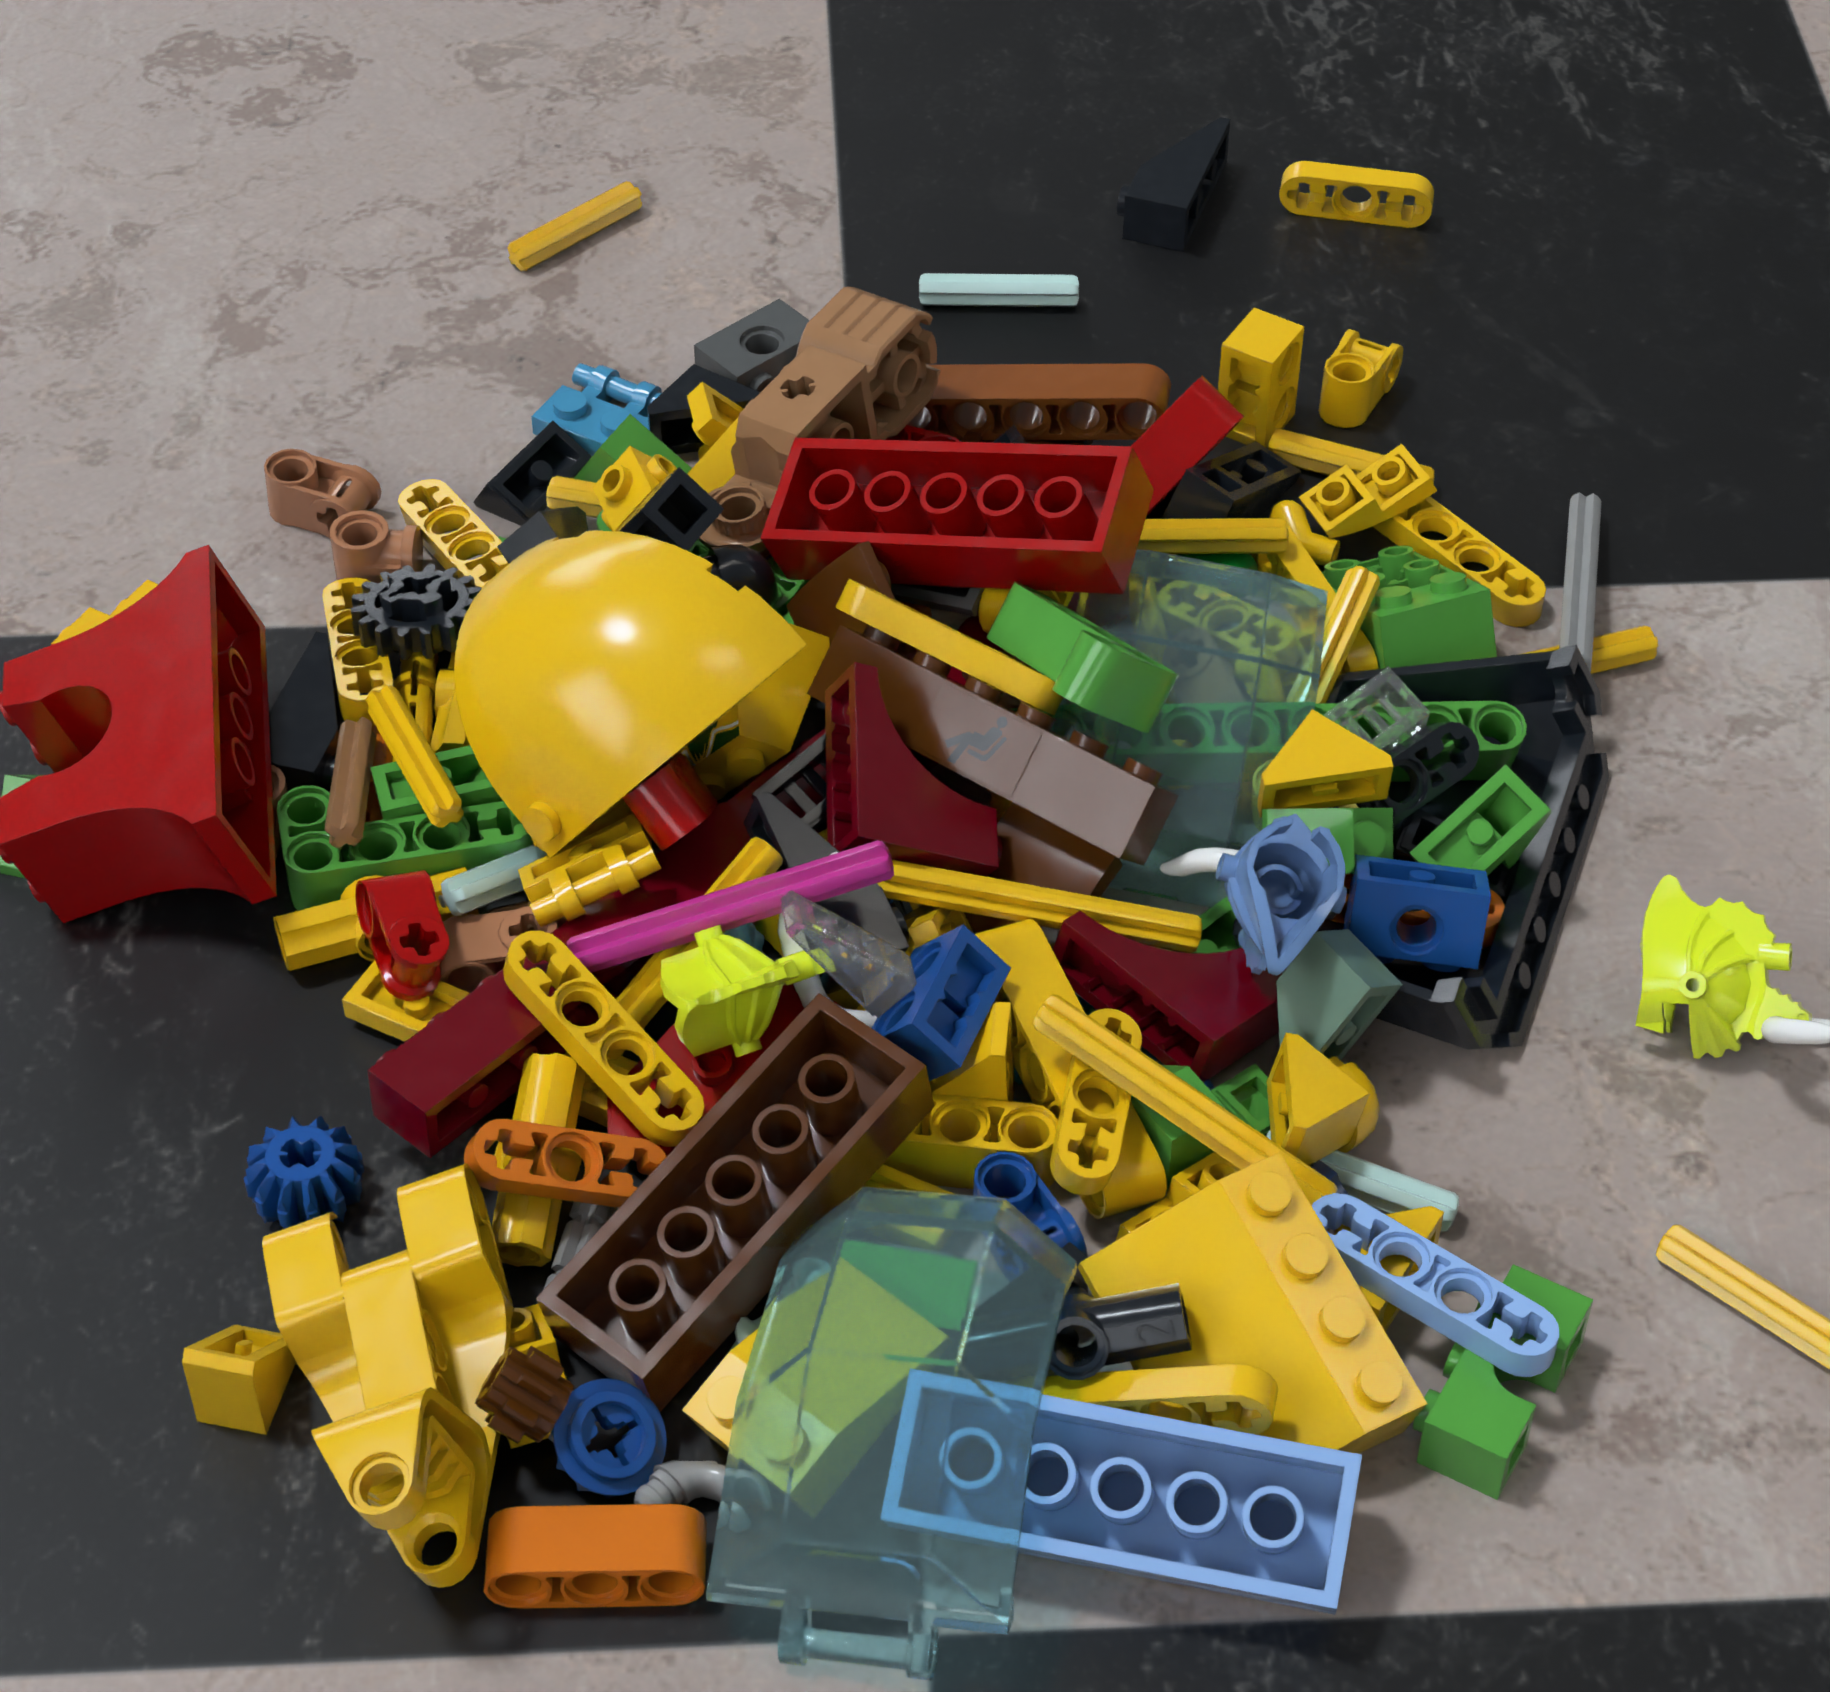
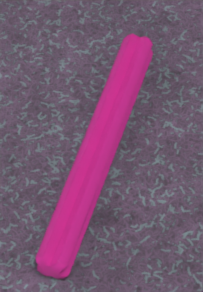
M877 840L573 936L567 941V947L593 973L696 940L694 933L717 925H721L722 931H726L888 880L894 875L892 858L884 842Z

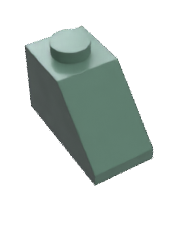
M1349 929L1316 931L1276 981L1280 1046L1286 1032L1297 1034L1328 1059L1337 1056L1342 1060L1403 984Z

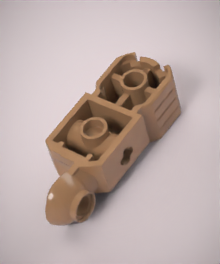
M843 287L806 324L796 357L784 366L780 373L756 398L749 401L744 410L739 414L735 435L736 443L731 449L735 475L724 486L708 493L724 510L700 536L699 541L707 548L722 545H743L756 550L766 558L770 552L760 538L794 438L885 440L886 438L898 435L931 400L939 379L940 369L926 365V363H937L935 337L932 332L922 329L919 325L923 323L930 326L933 320L932 316L927 312L855 287Z

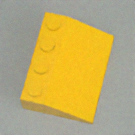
M1280 1152L1217 1180L1081 1261L1077 1267L1094 1298L1179 1283L1188 1317L1192 1350L1130 1361L1133 1369L1244 1364L1260 1368L1270 1374L1277 1382L1278 1394L1273 1422L1267 1430L1256 1435L1360 1454L1403 1433L1428 1404ZM1162 1401L1171 1405H1180L1173 1402Z

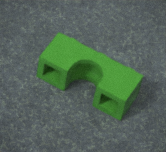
M1514 1264L1504 1279L1503 1284L1544 1307L1554 1316L1559 1325V1340L1551 1366L1542 1374L1532 1377L1514 1376L1504 1372L1455 1342L1443 1370V1376L1449 1379L1441 1393L1433 1389L1428 1390L1424 1396L1428 1404L1415 1417L1413 1422V1429L1422 1433L1417 1463L1498 1500L1527 1446L1536 1404L1512 1394L1500 1383L1509 1380H1524L1555 1393L1583 1342L1593 1299ZM1478 1303L1476 1310L1481 1307L1480 1303ZM1493 1313L1488 1326L1489 1329L1492 1328L1495 1317L1500 1320L1501 1315ZM1525 1333L1520 1339L1512 1337L1511 1340L1522 1346L1529 1339L1536 1341V1338Z

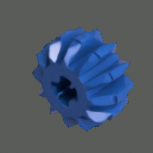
M292 1115L288 1129L279 1131L266 1127L263 1144L249 1146L248 1168L245 1169L247 1176L244 1177L247 1196L252 1198V1202L256 1205L257 1213L262 1216L264 1223L279 1220L280 1225L285 1229L332 1211L337 1215V1218L333 1220L344 1222L345 1212L347 1211L346 1205L360 1202L362 1173L365 1171L361 1152L357 1150V1145H353L352 1138L347 1133L345 1126L329 1129V1125L321 1115L309 1126H302Z

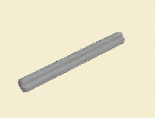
M1579 492L1570 499L1559 649L1577 645L1591 672L1601 500L1594 493L1584 496Z

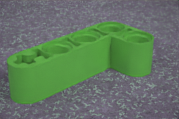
M1014 581L986 637L995 645L1053 680L1055 684L1052 690L1060 696L1089 711L1148 734L1179 676L1173 670L1058 601Z
M314 785L296 787L283 794L277 805L280 838L290 896L297 910L340 900L341 894L348 885L365 876H391L425 870L430 876L460 867H466L467 870L534 845L531 836L526 832L522 823L504 801L461 807L464 811L461 820L458 823L450 822L444 828H438L431 824L426 813L365 822L361 842L356 846L344 844L340 849L335 848L329 843L330 834L324 830L330 795L327 790Z

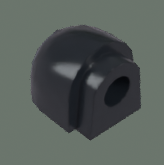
M722 545L710 547L708 556L702 557L713 564L712 574L727 582L737 591L746 585L769 605L774 604L778 600L777 582L772 566L756 550L743 545Z

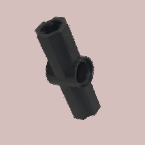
M1179 1283L1100 1298H1093L1086 1294H1069L1059 1298L1051 1307L965 1322L961 1328L964 1357L969 1379L974 1382L996 1386L1058 1375L1068 1380H1084L1094 1376L1104 1366L1192 1350L1188 1317ZM1070 1325H1080L1088 1328L1095 1335L1096 1339L1090 1345L1082 1348L1071 1347L1059 1339L1058 1333Z

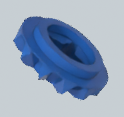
M597 1379L584 1383L574 1389L548 1438L554 1442L558 1457L556 1469L566 1471L576 1482L577 1491H591L604 1495L605 1499L634 1493L641 1485L647 1484L649 1476L654 1473V1465L662 1464L667 1441L662 1416L653 1401L637 1387L616 1379ZM594 1422H599L604 1430H611L614 1427L620 1429L626 1425L630 1428L628 1432L622 1435V1440L614 1446L617 1458H614L608 1449L601 1450L598 1453L595 1450L588 1453L586 1447L591 1444L590 1440L598 1434V1429Z

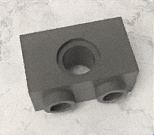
M777 299L694 345L695 365L761 392L780 373L783 367L796 357L801 336L806 324L810 320L781 299Z

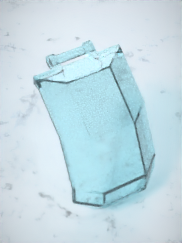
M1137 549L1124 594L1080 592L1076 613L1179 675L1149 734L1089 711L1064 697L1056 711V721L1053 726L1054 732L1070 739L1074 729L1105 743L1109 746L1105 758L1122 767L1128 757L1140 761L1163 773L1158 784L1159 786L1179 795L1145 865L1142 866L1120 859L1123 867L1107 888L1204 907H1211L1227 896L1224 882L1216 880V872H1201L1185 877L1170 876L1160 870V865L1198 848L1219 847L1240 850L1248 840L1262 830V817H1259L1257 808L1261 774L1312 709L1315 710L1321 670L1328 591L1272 573L1152 550Z
M862 1187L800 1233L792 1241L779 1261L736 1399L707 1584V1601L781 1609L778 1637V1660L781 1664L805 1666L808 1659L901 1669L906 1670V1676L910 1679L933 1680L939 1652L938 1627L1008 1635L1014 1620V1585L1034 1429L1065 1296L1077 1272V1262L1005 1198ZM812 1610L908 1621V1639L812 1628Z

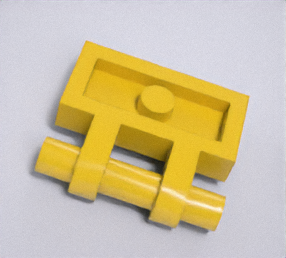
M632 813L563 847L551 858L546 855L518 869L523 889L531 902L529 904L531 910L542 928L562 917H565L569 922L586 914L585 906L617 890H620L622 895L641 887L638 880L662 868L654 854L643 826Z

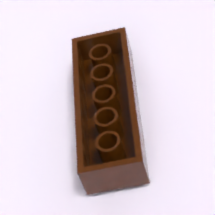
M818 993L536 1297L553 1336L609 1379L624 1381L640 1389L653 1401L659 1412H661L735 1330L741 1317H746L932 1110L935 1105L926 1065Z

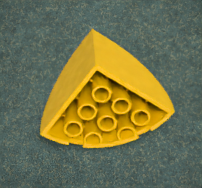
M592 530L585 531L578 537L564 539L555 537L525 551L497 573L475 596L465 614L456 644L454 680L459 713L467 739L492 787L522 823L526 832L537 841L550 858L619 803L625 795L680 753L808 645L792 626L758 594L746 585L737 591L727 582L711 573L713 566L711 562L676 545L648 536L621 531Z

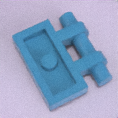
M580 363L573 372L572 381L575 385L585 389L580 392L562 385L531 416L533 434L538 435L551 421H554L593 456L629 414L648 429L647 407L662 394V389L646 381L636 384L622 379L617 370L604 365L593 368ZM615 399L627 405L622 408L609 402Z

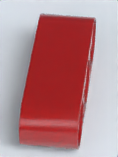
M1203 375L1131 445L1154 489L1147 516L1180 483L1186 469L1198 465L1244 418Z
M681 752L622 798L661 851L667 849L706 820L719 804Z

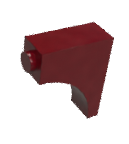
M854 662L825 690L827 842L839 852L877 840L883 841L890 852L892 860L988 877L999 867L1003 848L1002 840L997 835L996 809L981 805L951 790L922 766L904 744L888 715L879 684L878 667Z
M1082 911L1063 921L1053 952L1074 992L1097 1010L1105 1008L1116 1009L1134 1019L1141 1030V1046L1164 1065L1189 1066L1204 1083L1279 1033L1276 981L1283 972L1276 976L1269 974L1266 968L1260 975L1251 973V968L1246 967V954L1242 947L1217 953L1176 952L1156 948L1126 938L1094 921Z

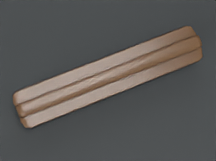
M361 717L357 722L345 720L339 730L324 828L330 834L329 843L339 849L344 844L356 846L361 842L364 832L371 781L370 767L373 766L377 737L371 731L372 722L364 717Z

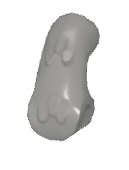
M670 1461L654 1465V1473L649 1476V1482L641 1485L636 1490L634 1504L680 1505L689 1504L695 1498L700 1497L716 1500L725 1506L730 1530L738 1535L753 1528L752 1519L745 1509L746 1506H760L765 1512L773 1509L769 1483L759 1473L738 1470L718 1464L716 1461Z

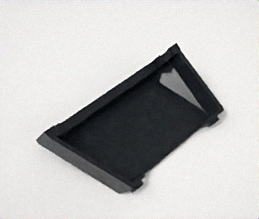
M1577 645L1566 646L1548 652L1341 674L1338 676L1326 703L1501 701L1516 707L1524 716L1527 724L1526 736L1510 769L1551 809L1552 813L1519 857L1521 861L1491 946L1481 949L1478 969L1460 967L1459 970L1454 972H1440L1429 969L1418 961L1394 959L1390 963H1384L1383 965L1403 985L1376 1017L1382 1021L1467 1050L1522 1046L1609 779L1607 754L1595 753L1591 717L1602 715L1600 691ZM1483 736L1486 741L1492 744L1502 745L1499 740L1493 737ZM1362 738L1376 747L1379 746L1376 742L1370 739ZM1460 780L1419 809L1444 821L1488 780ZM1410 781L1390 782L1389 797L1397 803L1403 801L1409 793ZM1403 820L1393 826V838ZM1491 872L1487 876L1488 882L1496 885L1500 874ZM1414 909V910H1410V911H1408V912H1417V911H1421V910H1420V909ZM1235 918L1232 935L1237 948H1241L1238 935L1242 927ZM1325 919L1317 931L1343 930L1344 924Z

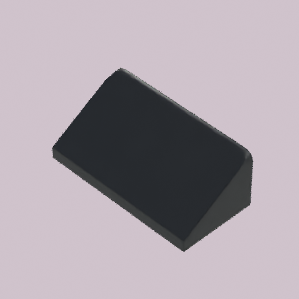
M551 421L485 485L473 503L482 510L522 526L537 512L547 508L546 491L551 478L555 476L574 478L592 456L557 423Z

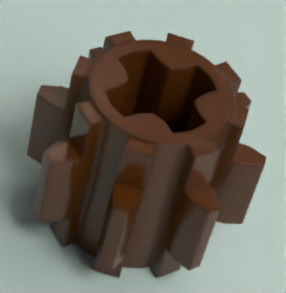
M510 1346L495 1363L475 1401L477 1407L488 1413L485 1421L488 1423L487 1426L517 1444L524 1435L537 1443L541 1442L543 1437L552 1430L564 1411L574 1388L570 1381L561 1377L564 1368L560 1366L561 1363L533 1346H530L526 1354Z

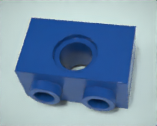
M1355 854V870L1351 877L1343 929H1349L1382 964L1390 963L1394 959L1421 962L1425 967L1440 972H1454L1459 970L1460 967L1478 969L1491 900L1487 872ZM1414 909L1424 910L1431 914V917L1426 922L1415 926L1404 924L1399 920L1404 913Z

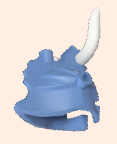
M1297 814L1274 819L1272 824L1248 840L1240 850L1219 847L1198 848L1160 865V870L1170 876L1185 877L1201 872H1216V880L1224 882V888L1233 913L1242 927L1238 935V941L1246 954V967L1251 968V973L1258 975L1265 971L1266 968L1269 974L1276 976L1281 974L1301 952L1325 919H1333L1336 913L1339 914L1342 911L1347 895V888L1344 887L1346 872L1341 848L1331 834L1330 829L1320 826L1312 830L1311 833Z

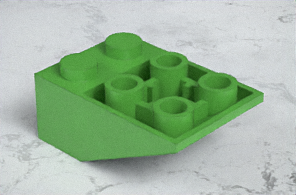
M1410 546L1388 547L1378 552V558L1362 562L1355 559H1342L1329 562L1324 566L1325 571L1322 574L1336 593L1346 571L1354 568L1356 565L1365 567L1379 576L1380 586L1360 627L1374 649L1379 669L1497 657L1490 589L1467 578L1466 574L1455 572L1441 565L1438 560L1429 559L1415 552Z

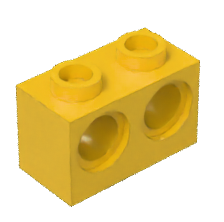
M1253 308L1222 343L1218 391L1244 416L1226 437L1246 445L1257 441L1267 448L1274 431L1280 428L1283 429L1295 415L1304 326Z

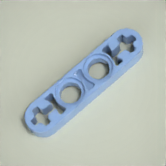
M1333 1193L1322 1196L1312 1204L1325 1230L1327 1228L1336 1230L1342 1224L1351 1228V1232L1342 1229L1336 1235L1328 1233L1357 1284L1504 1372L1519 1377H1532L1542 1374L1551 1366L1559 1340V1325L1554 1316L1544 1307L1358 1198L1348 1194ZM1361 1248L1366 1251L1368 1250V1254L1364 1255L1360 1253ZM1390 1255H1403L1413 1260L1419 1270L1410 1276H1395L1383 1269L1380 1261ZM1452 1291H1464L1473 1295L1479 1301L1481 1307L1475 1312L1468 1314L1457 1313L1450 1310L1443 1303L1441 1297ZM1493 1313L1501 1315L1500 1320L1495 1317L1492 1328L1489 1329L1488 1326ZM1525 1333L1536 1338V1341L1529 1339L1522 1346L1511 1340L1512 1337L1520 1339Z

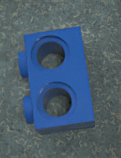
M963 924L913 950L872 1029L925 1064L930 1082L962 1066L1011 967Z

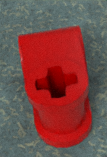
M422 870L359 880L355 890L357 916L363 934L368 938L384 987L394 997L405 1001L420 1000L426 996L430 997L440 982V963L445 959L450 944L449 935L437 907L435 891L429 874Z

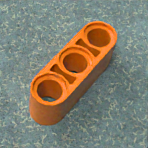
M679 1504L518 1506L505 1508L496 1512L489 1519L484 1593L495 1604L519 1609L685 1605L696 1601L704 1594L706 1582L707 1521L704 1515L697 1509Z

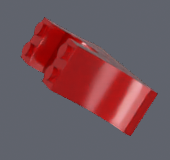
M209 545L185 553L177 566L154 589L107 621L61 642L4 662L3 690L0 691V710L8 724L13 727L18 726L28 738L38 762L43 766L49 765L55 772L53 774L37 776L0 797V856L6 863H14L27 879L29 888L38 902H46L63 923L128 900L176 889L209 888L223 890L241 896L252 904L277 896L265 626Z

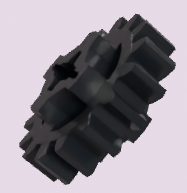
M428 564L423 571L414 572L410 565H406L392 573L381 572L380 583L365 581L362 583L363 593L352 595L353 608L350 609L355 636H360L362 647L368 648L377 645L378 655L382 657L393 651L400 653L401 660H408L413 652H422L423 656L430 659L434 657V654L444 650L455 652L456 641L465 614L482 588L475 587L474 577L471 575L458 578V569L454 567L443 572L439 569L436 570L435 564Z

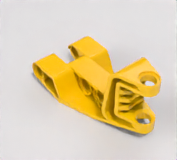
M467 1163L397 1188V1201L407 1245L406 1250L349 1269L340 1234L332 1221L337 1218L333 1211L266 1235L262 1240L263 1255L277 1327L297 1365L311 1383L333 1421L311 1430L320 1452L350 1505L372 1527L387 1530L405 1564L426 1585L437 1588L453 1586L462 1581L473 1569L478 1557L500 1433L487 1426L488 1423L485 1421L488 1413L477 1407L475 1401L495 1363L509 1348L514 1310L480 1185ZM445 1531L456 1534L457 1545L454 1553L447 1561L434 1566L423 1564L422 1550L425 1543L432 1536Z

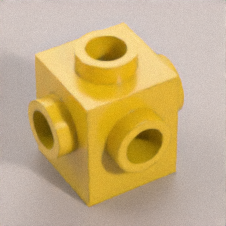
M629 446L616 462L604 471L601 478L592 487L603 509L601 518L612 531H617L652 490L676 470L677 467L660 454H655L651 457Z

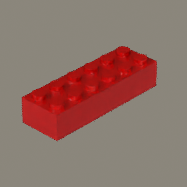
M794 438L760 539L787 579L811 580L842 554L859 543L869 541L878 561L882 562L887 568L891 584L1011 589L1014 581L1040 591L1124 594L1154 489L1132 446Z

